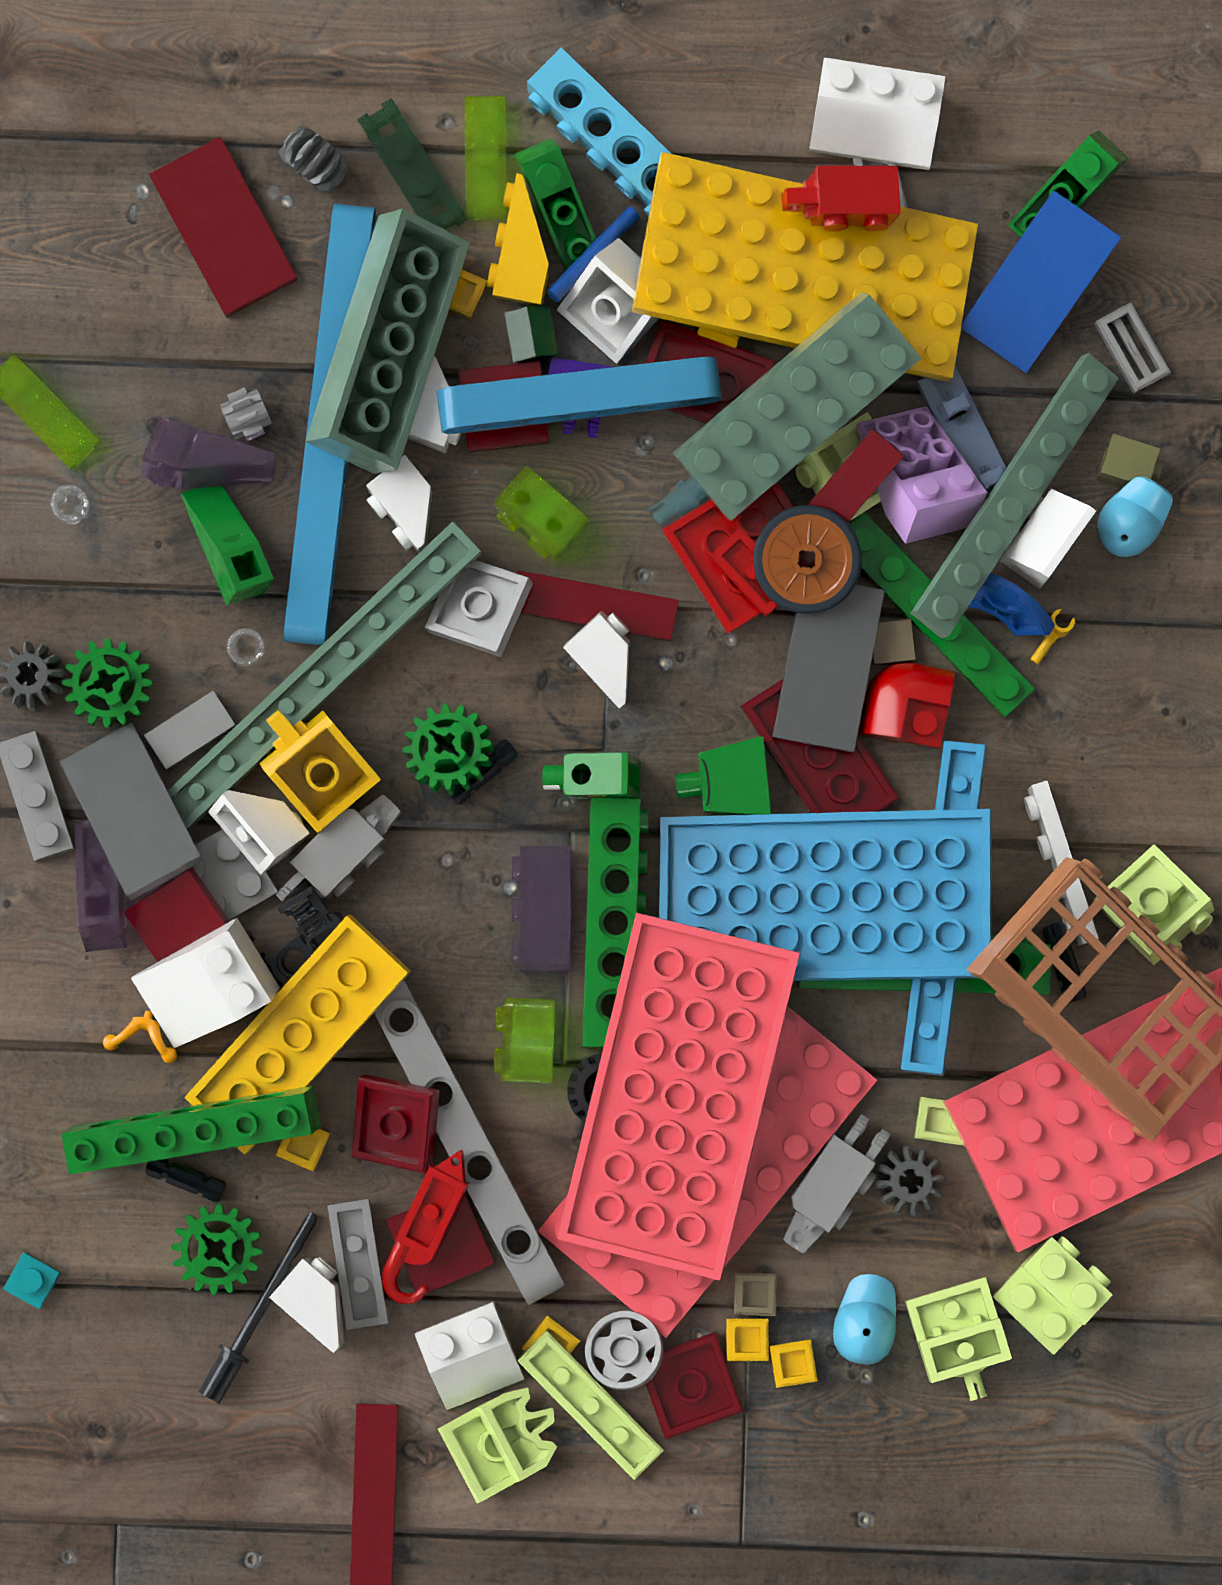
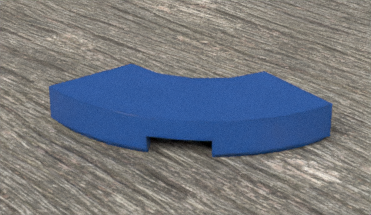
M993 573L989 574L968 606L994 615L1007 625L1014 636L1050 635L1055 626L1048 613L1032 596L1012 582Z

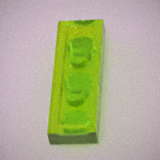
M464 96L467 220L507 219V207H503L507 186L505 96Z
M15 354L0 367V399L72 471L101 442Z

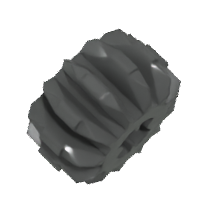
M299 126L293 133L291 132L279 150L282 161L322 193H330L335 186L338 187L349 170L347 159L330 143L307 126Z
M24 641L23 654H20L14 646H10L8 652L14 659L8 662L0 658V666L7 670V673H0V683H8L0 690V696L5 699L14 695L11 705L16 709H19L26 700L28 710L31 712L37 710V698H40L47 707L51 706L53 703L47 693L50 690L56 694H62L63 688L53 683V681L66 677L64 670L53 669L60 663V656L53 654L47 657L49 647L44 643L38 646L35 653L33 644L30 641ZM30 667L35 672L38 667L39 671L34 675L37 681L33 685L25 681L22 685V681L26 678L23 671Z
M903 1146L902 1154L904 1161L901 1162L893 1151L887 1153V1157L894 1167L891 1169L886 1165L879 1164L877 1171L889 1176L888 1180L875 1181L874 1185L875 1188L889 1187L890 1192L880 1198L882 1204L889 1203L893 1198H897L893 1207V1213L899 1215L903 1211L905 1202H908L910 1216L916 1217L918 1215V1201H920L925 1210L931 1211L934 1207L926 1196L930 1194L936 1198L943 1197L944 1193L939 1189L932 1188V1183L946 1181V1176L944 1174L931 1175L930 1171L940 1165V1161L935 1158L924 1165L923 1162L927 1156L926 1149L920 1148L914 1161L912 1160L910 1146ZM912 1169L914 1176H920L921 1185L914 1186L917 1191L910 1194L907 1187L900 1186L899 1184L900 1176L906 1177L904 1171Z

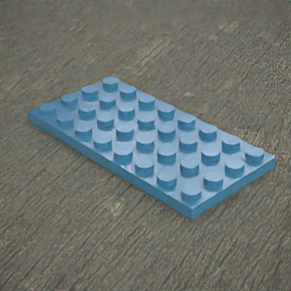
M990 809L660 817L659 918L800 952L794 981L977 978L966 969L992 941V811Z

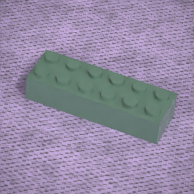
M403 208L378 216L305 442L373 474L398 469L470 242Z
M861 292L672 454L724 516L731 521L922 358L869 294Z

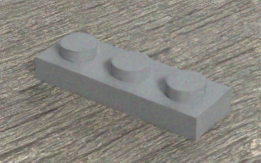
M33 731L0 742V758L34 861L37 862L75 849L38 733Z
M370 1199L327 1205L346 1330L389 1323L381 1281L382 1275Z

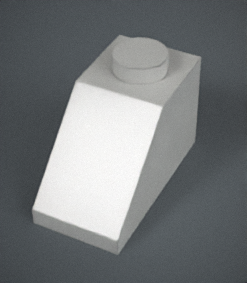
M434 356L408 440L446 454L449 444L457 445L461 433L444 434L441 431L436 391L449 386Z
M601 611L566 642L563 648L614 704L620 708L627 700L630 640L625 635L629 632V629L614 613L608 617Z
M227 790L208 811L260 875L294 852L310 834L304 827L301 818L292 812L283 801Z

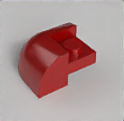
M898 662L883 668L871 680L865 694L858 736L893 743L903 742L939 750L948 707L950 706L955 671L914 662Z

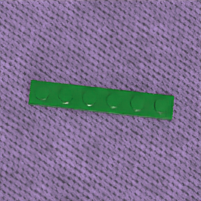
M865 512L850 524L861 547V571L879 589L885 590L884 595L907 619H911V623L1003 719L1035 690L964 615H962L950 635L945 638H940L913 616L911 611L931 583V580Z

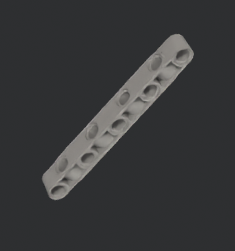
M404 979L374 1014L411 1084L431 1088L436 1083L445 1082L451 1087L453 1092L451 1101L447 1105L438 1106L436 1132L449 1157L459 1150H463L466 1181L470 1182L467 1191L528 1305H531L566 1285ZM407 1009L413 1015V1025L406 1032H397L392 1028L391 1017L397 1010ZM479 1155L488 1158L492 1166L490 1175L483 1180L474 1179L468 1171L470 1160ZM454 1158L453 1162L458 1165V1159ZM523 1230L527 1232L531 1239L528 1251L516 1254L508 1248L507 1237L512 1231Z

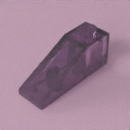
M159 416L142 456V477L149 479L155 485L161 487L171 486L181 490L270 482L275 475L276 454Z
M89 820L76 821L77 926L85 951L126 948L127 931L126 915L124 914L126 910L124 890Z

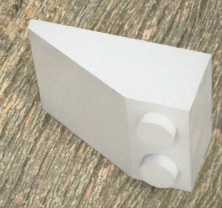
M238 918L226 923L131 978L174 1048L233 1023L268 1004L280 989Z

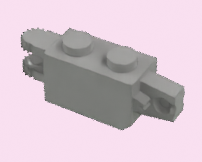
M383 794L360 812H357L355 809L344 810L325 826L290 862L298 872L280 889L276 896L283 902L291 898L297 889L308 880L316 888L315 891L322 900L324 898L328 900L333 894L339 899L356 882L351 876L362 865L369 869L385 853L381 848L386 842L383 837L401 814L400 810ZM308 898L305 899V901H303V902L297 907V909H298L299 907H301L303 904H305L306 902H308L309 899H308Z
M862 1114L843 1140L835 1135L831 1136L790 1196L792 1209L796 1212L783 1240L803 1254L824 1231L829 1233L833 1226L838 1230L843 1227L853 1212V1209L848 1206L849 1202L856 1192L863 1196L877 1176L871 1171L876 1164L873 1161L888 1140L890 1133L882 1129L871 1141V1146L865 1155L861 1154L851 1146L867 1127L869 1119Z

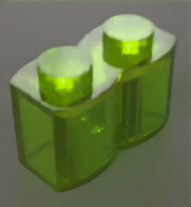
M505 998L504 1007L496 1008V1031L503 1032V1048H495L494 1073H501L502 1082L553 1084L555 999Z

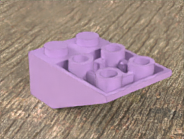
M927 406L857 423L856 428L861 442L875 428L905 454L904 458L877 488L885 515L905 544L968 527L982 506L987 491Z

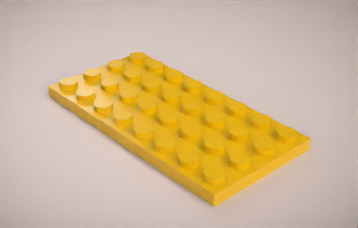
M665 152L661 153L632 306L633 313L796 348L859 293L863 292L869 294L922 358L905 373L944 382L952 380L976 240L977 223L900 206L901 214L886 230L866 231L864 226H849L846 230L826 231L824 226H811V220L805 219V213L782 211L781 194L784 193L786 188L803 187L801 183Z

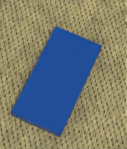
M1053 190L963 320L961 329L1027 373L1122 237Z

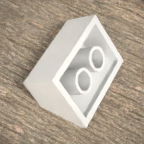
M824 58L809 152L847 158L857 157L866 161L885 164L889 162L898 166L930 170L945 76Z

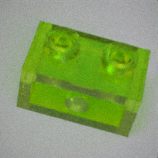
M527 465L494 501L495 509L498 511V514L495 516L496 519L513 533L517 528L530 538L526 542L528 547L542 559L549 555L557 561L589 525L588 518Z

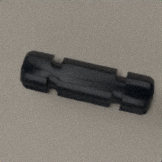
M501 740L494 746L491 754H485L489 757L492 764L490 767L480 766L478 769L483 776L481 781L474 777L468 779L470 789L467 791L461 784L455 785L454 794L449 796L456 804H462L471 796L470 792L473 789L477 791L498 774L503 764L507 766L517 758L518 753L508 740Z
M1056 922L1043 928L1042 932L1046 944L1050 943L1052 949L1066 934L1067 930L1063 922ZM1070 943L1059 958L1078 976L1081 973ZM1054 966L1058 982L1062 981L1064 986L1061 987L1063 994L1072 983ZM1085 986L1081 988L1069 1003L1084 999L1087 996Z
M169 1159L149 1161L145 1168L146 1175L158 1180L164 1178L166 1179L165 1183L193 1194L202 1193L203 1198L213 1202L221 1200L226 1188V1183L223 1180L213 1176L207 1178L205 1173L177 1162L169 1163Z

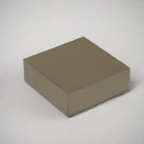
M911 619L879 622L873 650L874 666L898 662H915Z
M735 1272L734 1315L776 1316L777 1274Z

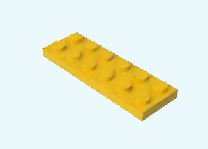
M351 914L347 915L184 1098L190 1104L198 1105L309 1086L408 976L411 970ZM255 1144L239 1146L237 1148L243 1154H246Z

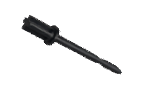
M314 1212L309 1213L303 1220L286 1251V1256L280 1261L231 1348L220 1344L219 1348L222 1351L198 1391L205 1397L220 1404L243 1362L248 1364L249 1359L242 1356L241 1353L272 1300L269 1297L283 1282L291 1267L292 1260L300 1252L317 1220V1215Z

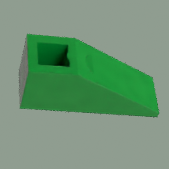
M1100 130L1088 135L1008 226L1021 238L1053 190L1081 209L1129 158Z
M550 138L514 154L561 264L566 271L596 240V237L560 147Z
M219 480L182 492L180 494L226 606L265 593L274 579L258 540Z

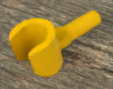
M1062 609L1056 610L1050 616L1055 626L1050 635L1044 636L1045 638L1030 658L1037 665H1039L1052 644L1058 638L1065 637L1074 627L1075 618L1070 621L1067 628H1060L1056 625L1055 618Z

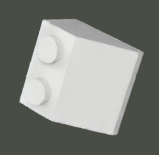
M619 238L594 256L557 309L561 315L616 364L629 353L660 319L632 312L641 257Z
M1051 489L1045 498L1040 497L1028 515L1030 519L1021 531L1018 530L1005 550L1006 553L1000 562L1038 589H1041L1096 510L1087 504Z
M320 1256L314 1260L306 1257L298 1263L269 1298L334 1353L345 1343L340 1284L334 1279L338 1272Z
M494 1301L415 1333L428 1371L446 1410L524 1380Z

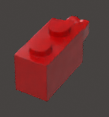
M816 166L808 180L803 182V187L786 188L784 190V193L781 194L782 211L805 213V219L811 220V226H824L826 231L846 230L849 226H864L866 231L886 230L901 214L898 166Z

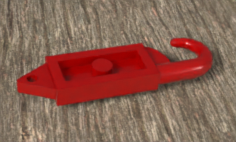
M459 1150L438 1165L432 1164L429 1166L395 1239L396 1242L385 1263L381 1277L384 1291L396 1303L404 1305L414 1304L421 1300L428 1290L426 1285H422L414 1293L402 1292L397 1285V1277L404 1262L411 1265H424L436 1257L470 1182L466 1181L463 1150ZM454 1158L458 1159V1165L453 1162Z

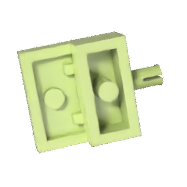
M986 1277L906 1300L905 1304L929 1382L934 1383L951 1377H964L970 1401L978 1399L974 1382L979 1397H986L987 1394L980 1372L990 1365L1012 1359Z

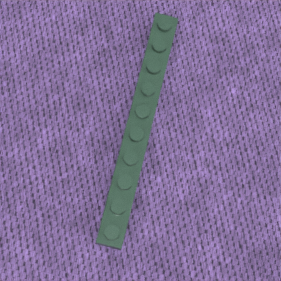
M453 521L168 790L188 830L208 813L223 793L227 790H232L276 749L272 743L279 736L267 723V718L279 709L292 726L299 720L304 722L482 554L481 550Z

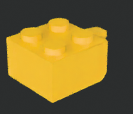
M279 709L266 719L279 738L272 743L276 750L259 764L317 833L381 780L323 710L306 725L299 720L292 726Z

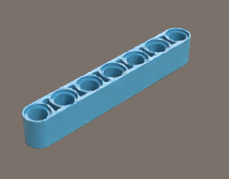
M698 357L446 387L436 391L441 431L444 434H458L696 406L722 400L716 357Z

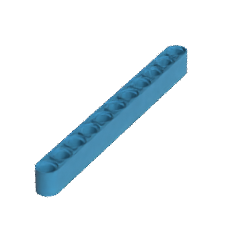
M336 203L333 206L307 434L375 228L376 209L374 207ZM307 442L305 443L285 616L284 642L321 646L328 639L348 462Z

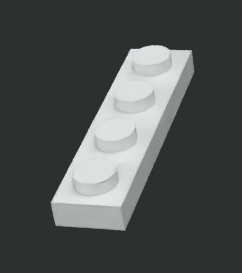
M1048 781L1031 785L1027 789L1029 796L1024 797V803L1030 820L1038 821L1042 833L1041 836L1037 837L1043 860L1050 859L1053 870H1055L1066 857L1072 858ZM1077 878L1059 899L1063 898L1066 909L1078 920L1089 907L1080 880ZM1062 918L1066 930L1068 931L1071 928V926ZM1091 920L1086 925V928L1099 939L1093 920ZM1078 934L1076 937L1078 946L1086 944L1087 942Z

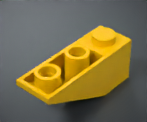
M516 173L515 183L507 182L503 207H508L509 213L507 223H499L495 247L501 248L499 263H491L487 287L493 288L492 295L496 299L531 306H541L544 302L550 265L525 179L522 174Z

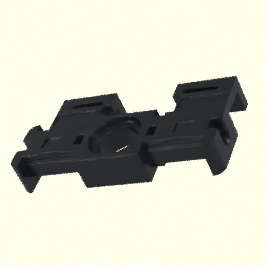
M313 886L278 908L281 914L285 913L287 917L292 915L299 925L296 930L298 933L302 932L303 934L266 958V961L264 958L267 956L265 952L260 954L279 987L285 985L295 974L289 971L284 964L286 953L289 950H297L303 954L306 962L316 951L313 944L318 948L344 919L340 912H333L329 914L332 919L330 921L326 915L330 911ZM305 898L309 899V901L303 904L301 907H299L295 911H292L293 908H295L297 905L305 901ZM250 930L246 931L252 942L256 940Z

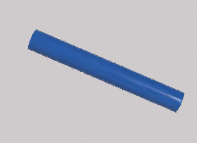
M629 206L547 289V294L554 301L559 302L575 285L594 256L616 239H620L640 219L638 212Z

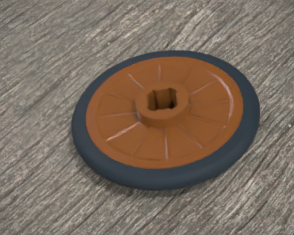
M800 505L778 513L764 526L755 544L753 564L760 587L774 603L792 612L812 614L833 608L850 594L860 575L862 554L860 543L854 530L839 514L820 506ZM803 550L805 552H815V566L813 568L801 567L799 565L800 553Z

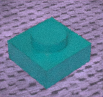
M23 1252L3 1290L37 1309H41L62 1272Z

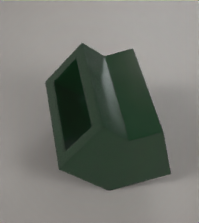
M550 305L526 306L505 312L514 363L548 361L551 357L558 355Z

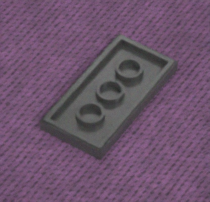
M855 585L850 594L831 609L812 614H795L772 735L773 738L854 753L885 590Z
M132 722L60 761L130 901L204 861L136 726Z

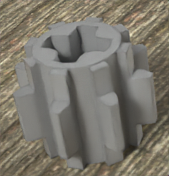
M244 387L227 394L229 401L221 404L220 407L235 440L245 436L246 440L249 441L265 434L263 427L272 424L258 390L255 389L247 393Z

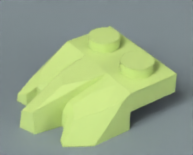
M528 1388L503 1393L438 1428L476 1503L488 1499L512 1484L545 1468L557 1448L552 1441H543L539 1436L541 1432L555 1422L554 1410L549 1408L532 1413L526 1411L525 1405L530 1399Z

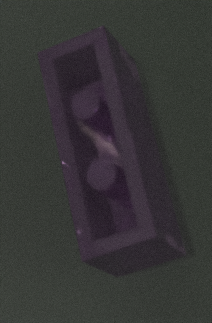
M520 846V856H512V881H520V897H512V922H520V939H512V963H520L521 973H571L570 846Z

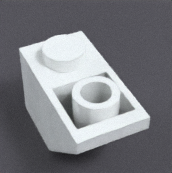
M404 455L397 470L382 472L366 485L369 493L372 495L366 501L381 519L388 515L397 526L392 533L407 551L414 547L419 554L427 546L432 490L431 486L406 455Z

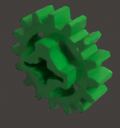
M105 638L103 648L100 649L93 641L88 642L90 652L85 655L83 652L76 650L74 653L79 663L77 665L66 664L65 668L73 674L72 679L62 680L63 686L73 689V692L65 697L66 702L69 704L78 702L79 705L74 713L81 717L88 712V724L95 726L99 719H103L106 729L112 728L113 719H118L125 726L128 724L126 715L130 712L137 717L142 715L137 707L139 702L150 704L151 699L144 694V689L154 687V682L145 679L143 675L151 671V667L149 664L138 665L137 663L140 661L142 654L136 650L128 655L129 644L125 641H122L117 649L114 648L110 638ZM106 657L119 658L128 663L129 666L113 667L109 664ZM91 665L93 670L89 680L82 683L83 675ZM108 674L113 679H118V681L112 684L114 691L108 693L103 688H99V686L104 684L103 677ZM135 684L131 698L125 703L124 696L128 686ZM103 700L107 703L110 710L96 709L89 705L88 701Z
M447 703L442 705L440 714H435L431 708L426 709L428 719L423 721L415 717L413 721L418 728L417 731H406L405 733L407 740L412 743V745L402 748L404 755L407 758H411L406 763V767L410 773L417 772L415 779L421 786L429 781V788L434 793L439 791L441 785L445 786L449 795L454 794L455 785L461 784L466 791L469 790L470 784L468 779L474 777L481 781L483 776L478 769L480 766L490 767L492 764L489 757L484 754L494 750L492 742L485 739L491 734L486 725L479 726L481 719L476 712L467 718V710L462 705H459L455 713L451 712ZM451 725V727L439 728L441 726ZM473 737L474 751L472 757H469L468 747L472 743L471 738ZM426 740L428 742V752L424 755L425 760L423 761L422 750ZM438 741H440L444 746L447 745L451 748L455 747V751L457 752L459 757L454 755L452 752L449 753L445 750L442 752V748L438 744ZM458 770L452 773H445L446 771Z
M223 1204L216 1205L214 1214H210L206 1206L200 1207L201 1217L199 1219L191 1214H187L185 1219L189 1224L188 1229L176 1228L175 1233L182 1237V1242L171 1245L172 1250L181 1252V1258L173 1262L174 1267L184 1265L186 1268L181 1279L186 1281L194 1277L196 1279L194 1290L200 1291L205 1284L210 1285L211 1295H217L220 1285L223 1284L228 1293L234 1292V1280L236 1279L244 1285L247 1284L249 1279L245 1271L247 1269L258 1271L259 1266L252 1261V1257L263 1254V1249L253 1247V1241L261 1237V1233H250L247 1229L253 1222V1219L249 1217L243 1221L238 1220L240 1209L234 1207L229 1215L224 1214ZM223 1221L232 1226L224 1232H214L206 1223ZM194 1235V1238L199 1242L198 1256L192 1261L190 1243ZM243 1238L245 1252L240 1263L235 1256L236 1243ZM208 1239H212L214 1242L225 1241L226 1246L223 1248V1253L226 1255V1259L223 1260L219 1256L209 1257L208 1253L212 1248ZM210 1266L221 1267L224 1272H227L228 1276L216 1278L207 1276L203 1272Z

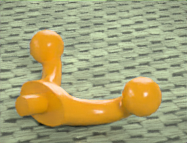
M145 1011L144 1017H133L129 1025L117 1036L109 1034L103 1039L105 1049L115 1050L120 1043L136 1034L139 1030L148 1031L164 1062L173 1063L178 1057L174 1048L165 1046L160 1033V1025L157 1021L152 1020L153 1013L151 1011Z

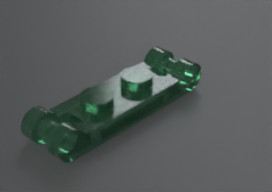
M392 98L382 103V109L369 116L366 113L356 119L415 215L444 230L453 224H456L458 227L468 220L462 207L450 192ZM391 123L396 132L383 139L378 130ZM441 202L446 210L433 217L429 209Z

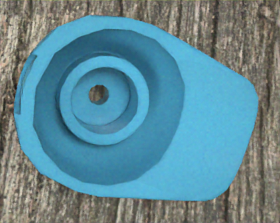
M1139 476L1133 478L1105 504L1100 512L1097 528L1103 546L1110 553L1120 557L1138 555L1146 550L1161 532L1173 503L1171 493L1147 477ZM1125 534L1128 538H1123L1122 535Z
M865 1274L855 1277L849 1283L834 1321L833 1337L834 1345L839 1354L848 1361L865 1365L874 1364L887 1356L894 1344L896 1335V1295L894 1286L889 1280L878 1275ZM865 1328H868L870 1330V1334L868 1336H864L863 1330Z

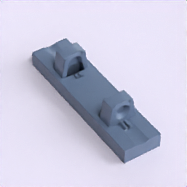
M956 366L950 382L926 377L917 381L916 385L927 407L987 491L986 500L1006 470V466ZM966 410L967 413L949 421L959 411Z

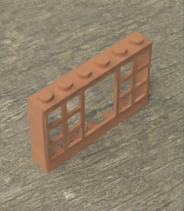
M1066 857L966 970L971 975L985 980L996 991L994 995L1006 1006L1014 1008L1025 1019L1023 1023L1028 1029L1044 1037L1053 1046L1052 1052L1057 1057L1082 1074L1080 1079L1086 1085L1099 1091L1110 1102L1108 1106L1115 1113L1128 1119L1134 1125L1131 1130L1136 1135L1152 1142L1164 1125L1222 1060V1026L1205 1045L1196 1037L1215 1013L1222 1019V1000L1213 992L1216 985L1205 974L1198 970L1194 973L1185 964L1188 958L1178 947L1170 942L1165 945L1156 936L1160 930L1151 920L1144 915L1137 917L1128 908L1132 902L1125 894L1115 887L1109 889L1100 880L1103 873L1092 862L1085 858L1082 861ZM1077 878L1098 897L1078 920L1058 901ZM1105 904L1125 923L1106 946L1086 928V925ZM1051 907L1071 926L1052 949L1031 931ZM1133 931L1181 981L1108 1062L1059 1013ZM1078 934L1098 953L1079 976L1059 958ZM1024 938L1044 956L1043 960L1025 980L1005 961ZM1052 964L1072 983L1053 1006L1032 988ZM1188 987L1208 1005L1189 1028L1169 1010ZM1162 1017L1182 1035L1163 1058L1143 1040ZM1190 1043L1198 1053L1178 1075L1170 1067V1064ZM1137 1046L1156 1066L1135 1088L1116 1069ZM1164 1073L1172 1083L1151 1104L1143 1095Z

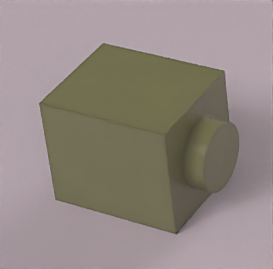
M1113 434L1108 440L1096 479L1122 488L1133 478L1139 476L1147 477L1157 483L1163 467V462L1157 460L1160 448Z

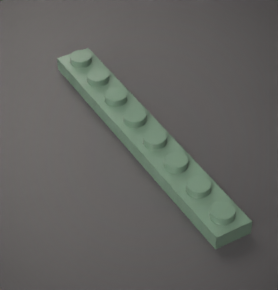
M1090 353L1081 355L911 611L913 616L940 638L950 635L1119 379Z

